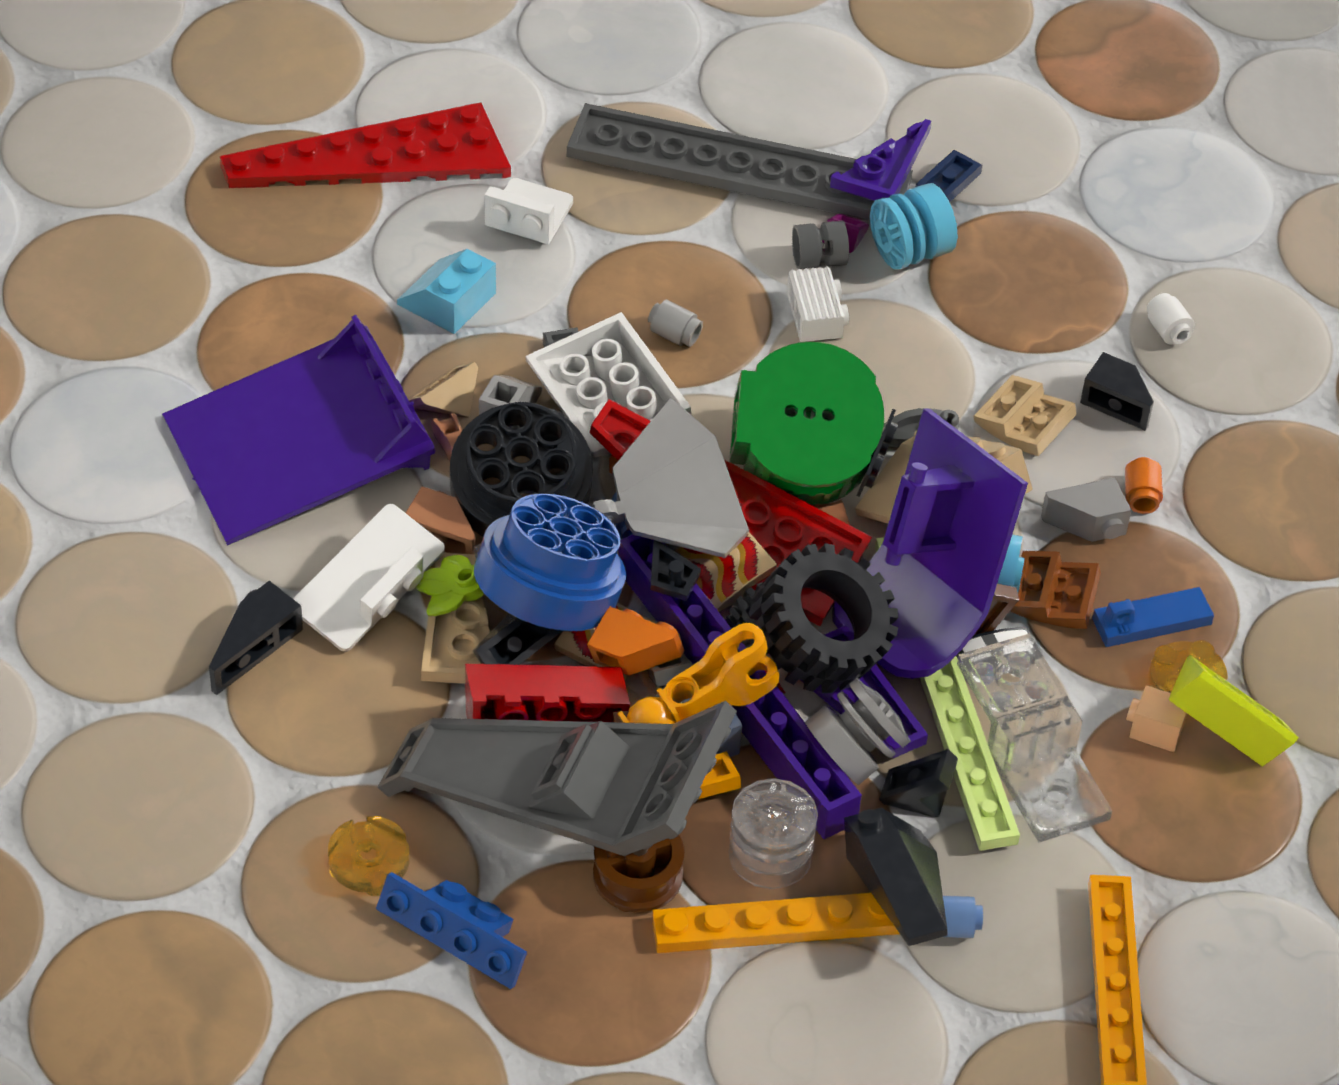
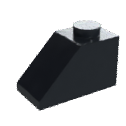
M1102 352L1085 377L1080 403L1146 431L1149 426L1154 401L1136 365Z

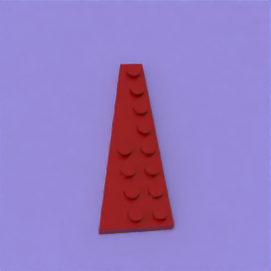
M481 102L220 156V165L229 188L269 187V185L282 181L292 183L294 186H306V181L328 180L329 185L339 184V179H361V184L411 182V179H417L418 176H428L436 179V181H446L447 175H469L470 180L480 179V174L502 173V178L511 177V165Z

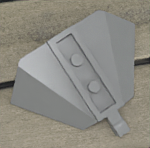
M671 397L614 465L612 472L617 491V502L610 499L593 502L594 509L605 515L613 524L624 521L627 531L631 530L633 535L723 558L734 550L749 532L716 436Z

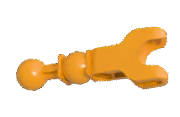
M743 623L720 635L710 644L700 661L672 678L663 690L661 688L656 690L659 697L648 696L638 700L630 707L627 718L622 711L618 712L617 714L621 722L674 724L723 701H727L731 706H744L763 697L779 683L778 668L775 662L766 655L767 641L763 631L754 624ZM754 639L752 646L738 652L739 644L743 640ZM758 670L767 671V674L759 680L749 677ZM691 698L689 701L681 703L683 700Z

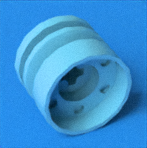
M927 183L909 189L904 195L893 194L889 198L875 200L871 206L870 224L874 242L884 261L893 269H903L910 264L920 263L923 258L933 259L951 253L956 247L958 234L953 209L946 195L934 183Z

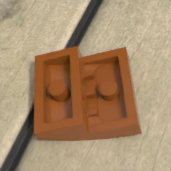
M1023 551L1021 557L1025 559L1018 591L1019 601L1010 612L1055 626L1088 629L1101 576L1099 563L1062 562L1060 552Z

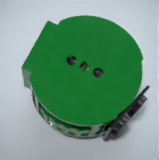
M822 342L790 344L767 355L757 364L755 371L741 370L734 393L729 462L744 465L743 469L810 505H823L837 501L851 493L859 485L856 496L860 497L864 486L872 488L885 458L883 456H885L898 424L892 422L896 410L892 409L884 427V404L879 388L876 385V376L854 354L838 346Z

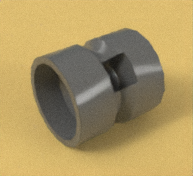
M844 221L823 222L820 228H817L814 223L793 225L792 250L796 268H818L821 262L828 267L847 265L849 242ZM821 240H824L825 248H822Z

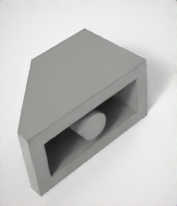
M1110 478L1045 492L1041 518L1045 523L1093 542L1126 535L1131 508L1116 479Z

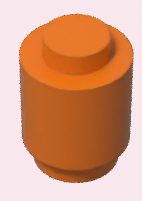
M1147 457L1137 458L1129 462L1125 467V496L1132 511L1140 514L1152 513L1159 508L1163 499L1162 467L1157 461Z

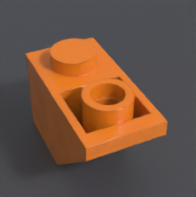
M611 606L605 612L587 644L595 663L604 667H621L622 673L628 676L677 659L685 651L679 634L673 626L662 621L656 624L643 619L640 614L631 609H623L621 611Z

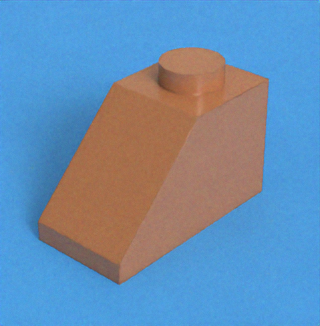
M422 486L407 509L406 514L443 542L445 546L444 552L475 554V534L457 498Z

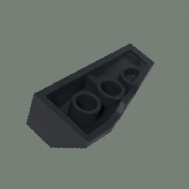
M882 807L864 810L859 814L844 817L846 858L907 945L912 946L948 936L937 851L922 831Z

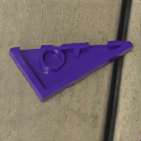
M925 119L922 122L913 124L907 128L906 135L895 141L891 138L874 148L870 154L856 159L853 168L843 174H840L838 171L831 176L830 188L871 200L889 198L893 194H899L930 132L932 121Z

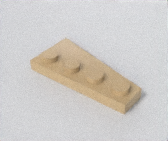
M444 552L435 562V568H441L443 558L451 555L465 556L474 565L476 560L475 554ZM482 596L474 601H464L457 610L450 613L428 616L421 681L465 684V664H481L472 650L490 633Z

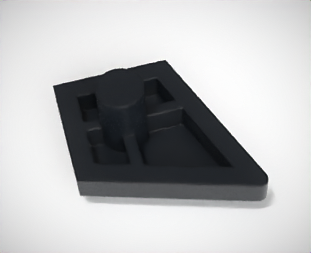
M654 540L650 590L687 601L700 576L701 568L661 542Z

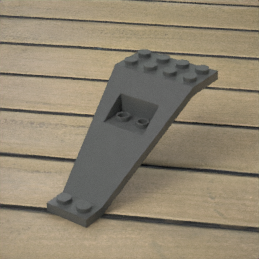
M723 701L674 724L432 718L409 730L377 788L386 796L391 797L403 790L408 792L415 787L626 856L640 849L647 850L653 844L667 838L674 839L684 830L687 824L685 818L691 805L698 800L702 793L700 787L706 774L716 764V753L720 745L730 735L731 728L729 726L737 711L727 701Z

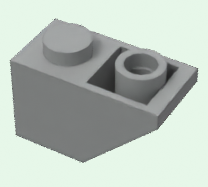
M494 375L479 398V415L491 408L508 403H536L542 393V387L511 376ZM519 425L508 427L516 430L519 428Z

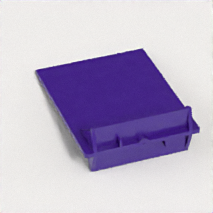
M357 315L351 317L352 320L334 339L162 413L193 476L192 480H195L227 546L401 468H423L424 471L430 469V458L436 452L435 446L414 410V402H409L398 379H396L368 327L364 326Z

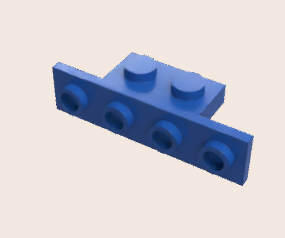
M393 872L387 874L376 910L509 989L515 987L527 951L503 938V936L510 932L513 918L501 912L497 905L482 901L468 893L467 889L459 883L445 880L425 892Z

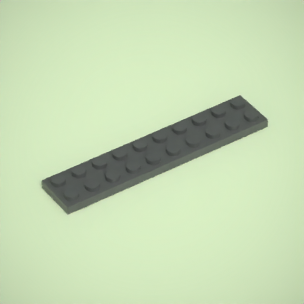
M587 103L584 104L567 145L566 157L870 220L871 206L875 202V200L830 188L832 174L837 171L843 174L853 168L854 161L856 160L854 158ZM910 170L899 194L904 195L909 190L913 170Z

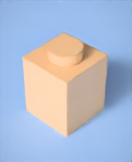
M1146 685L1141 699L1133 698L1126 720L1133 722L1129 738L1175 752L1186 722L1187 713L1168 700L1171 693Z

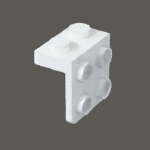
M513 178L508 182L504 190L490 186L485 193V225L549 245L573 205V196L569 193L519 178Z

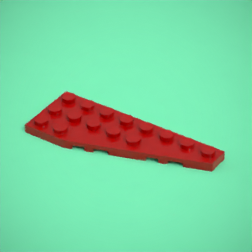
M609 399L591 424L589 433L619 461L650 423V420ZM724 460L749 532L777 563V567L795 550L799 549L801 552L807 545L816 544L817 550L824 544L835 545V554H839L843 548L854 552L851 560L858 563L862 559L871 543V536ZM766 578L751 586L752 589L756 590L757 584L764 582ZM802 588L801 604L803 611L810 622L821 626L835 601L818 590Z

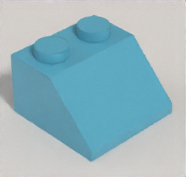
M469 249L441 258L397 299V305L455 334L496 294V263Z

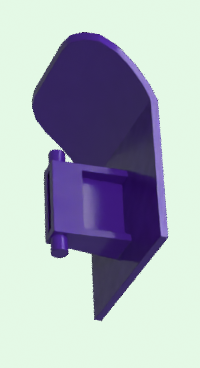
M929 408L923 409L905 475L902 476L884 541L869 561L871 565L867 568V571L872 576L880 572L885 579L880 587L882 591L891 589L895 599L888 607L897 608L899 617L892 624L898 627L897 636L890 642L893 645L877 663L897 677L911 679L928 677L945 667L965 647L986 618L1028 482ZM835 601L832 610V622L837 628L847 625L854 635L850 619L842 607Z

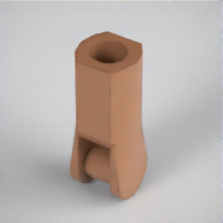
M455 413L450 414L449 419L438 421L435 418L431 420L434 436L443 448L449 461L454 443L462 432Z

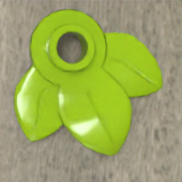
M462 555L444 557L441 561V568H432L425 571L422 580L415 587L420 592L432 596L426 610L428 616L450 613L457 610L464 601H474L484 595L475 579L474 565L471 564L467 557Z

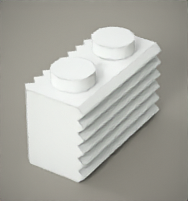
M828 266L817 269L813 267L810 270L805 268L803 271L801 269L789 271L787 297L790 302L799 341L842 338L843 326L849 324V312L847 305L840 304L839 301L842 298L840 280H833L831 269Z

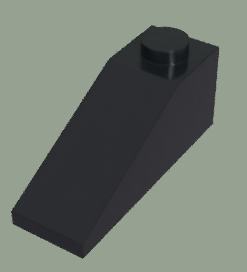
M270 580L260 588L250 591L240 602L209 665L211 691L216 695L303 630L301 605Z
M508 613L472 651L481 664L520 665L563 630L541 627Z

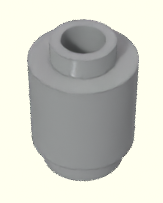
M667 299L661 304L656 303L648 316L652 332L679 346L683 344L689 347L693 346L703 328V321L697 319V314Z

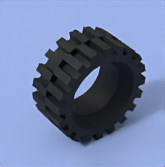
M816 544L807 545L801 552L799 549L792 552L760 585L761 587L752 598V601L756 603L749 609V619L757 620L754 625L763 631L766 638V654H770L778 670L783 668L788 672L784 680L794 685L801 679L804 681L803 690L811 692L820 685L822 693H832L838 686L841 691L849 688L851 682L856 678L860 679L890 650L893 645L890 642L897 636L898 627L892 625L899 618L898 609L888 607L895 598L891 589L882 591L880 585L885 579L880 572L872 576L867 571L871 563L864 558L856 563L851 560L854 552L843 548L839 554H835V545L824 544L819 550H817ZM802 588L818 590L836 601L850 619L854 631V639L851 641H838L826 637L816 630L808 621L801 604Z

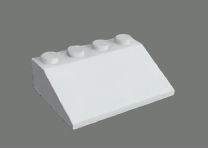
M622 312L526 356V361L562 413L584 436L593 457L612 455L589 433L591 424L609 399L650 421L670 397L692 415L689 403Z

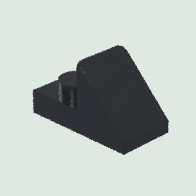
M949 749L888 769L879 800L884 805L930 817H939L947 790H949L953 781L958 758Z

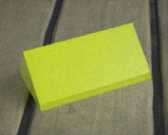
M1189 655L1168 699L1170 702L1262 767L1297 741L1299 737L1282 719L1193 656Z

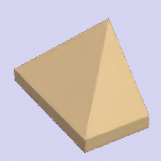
M475 362L456 366L408 398L409 402H414V409L445 414L455 413L458 416L469 417L478 366Z

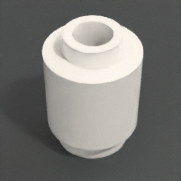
M1162 293L1155 296L1148 303V319L1165 343L1169 345L1182 344L1191 337L1195 329V322L1176 297Z

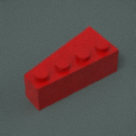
M465 664L467 719L612 722L613 712L629 711L630 701L621 667Z

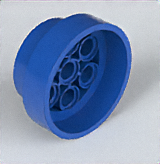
M532 494L517 500L512 507L510 515L501 517L488 526L474 564V576L479 587L496 605L526 622L563 631H582L596 628L610 606L616 607L626 580V571L621 558L617 554L620 546V535L614 524L593 507L578 500L555 494Z

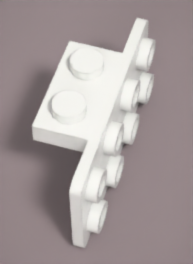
M387 504L293 598L301 605L302 620L340 651L347 652L351 650L382 617H387L393 611L398 600L407 591H412L420 583L424 572L444 554L445 546L443 542L396 505Z

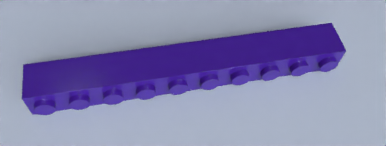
M633 534L621 539L618 555L625 567V581L657 622L668 623L677 630L681 636L682 645L685 650L684 654L694 665L703 658L708 647L717 637L732 628L697 584H695L687 601L650 590L654 540ZM742 642L739 644L738 652L746 649ZM758 670L749 677L759 680L767 673L764 670ZM776 686L772 691L751 704L744 706L732 705L737 711L736 715L742 724L743 735L821 837L825 840L845 830L844 817L859 814L862 795L814 737L804 720Z

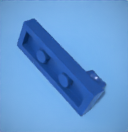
M1200 587L1135 601L1126 599L1125 601L1111 602L1107 607L1094 609L1092 620L1105 647L1212 625L1214 613Z

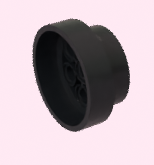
M514 402L491 408L469 422L454 443L450 457L451 496L457 498L472 530L483 537L486 529L492 522L510 515L515 502L524 497L519 494L523 490H532L537 494L561 495L587 505L590 499L593 475L590 448L579 429L565 416L550 408L529 402ZM523 425L524 427L515 430L508 426ZM545 435H555L559 439L549 442L542 437ZM482 444H490L495 448L490 451H482L477 447ZM518 456H525L530 461L517 463L513 459ZM560 468L566 473L563 475H553L549 470ZM493 477L501 482L496 485H489L484 480Z

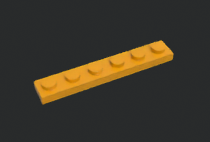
M1090 875L1088 892L1101 1085H1147L1131 876Z
M872 893L654 909L652 913L657 953L900 934Z

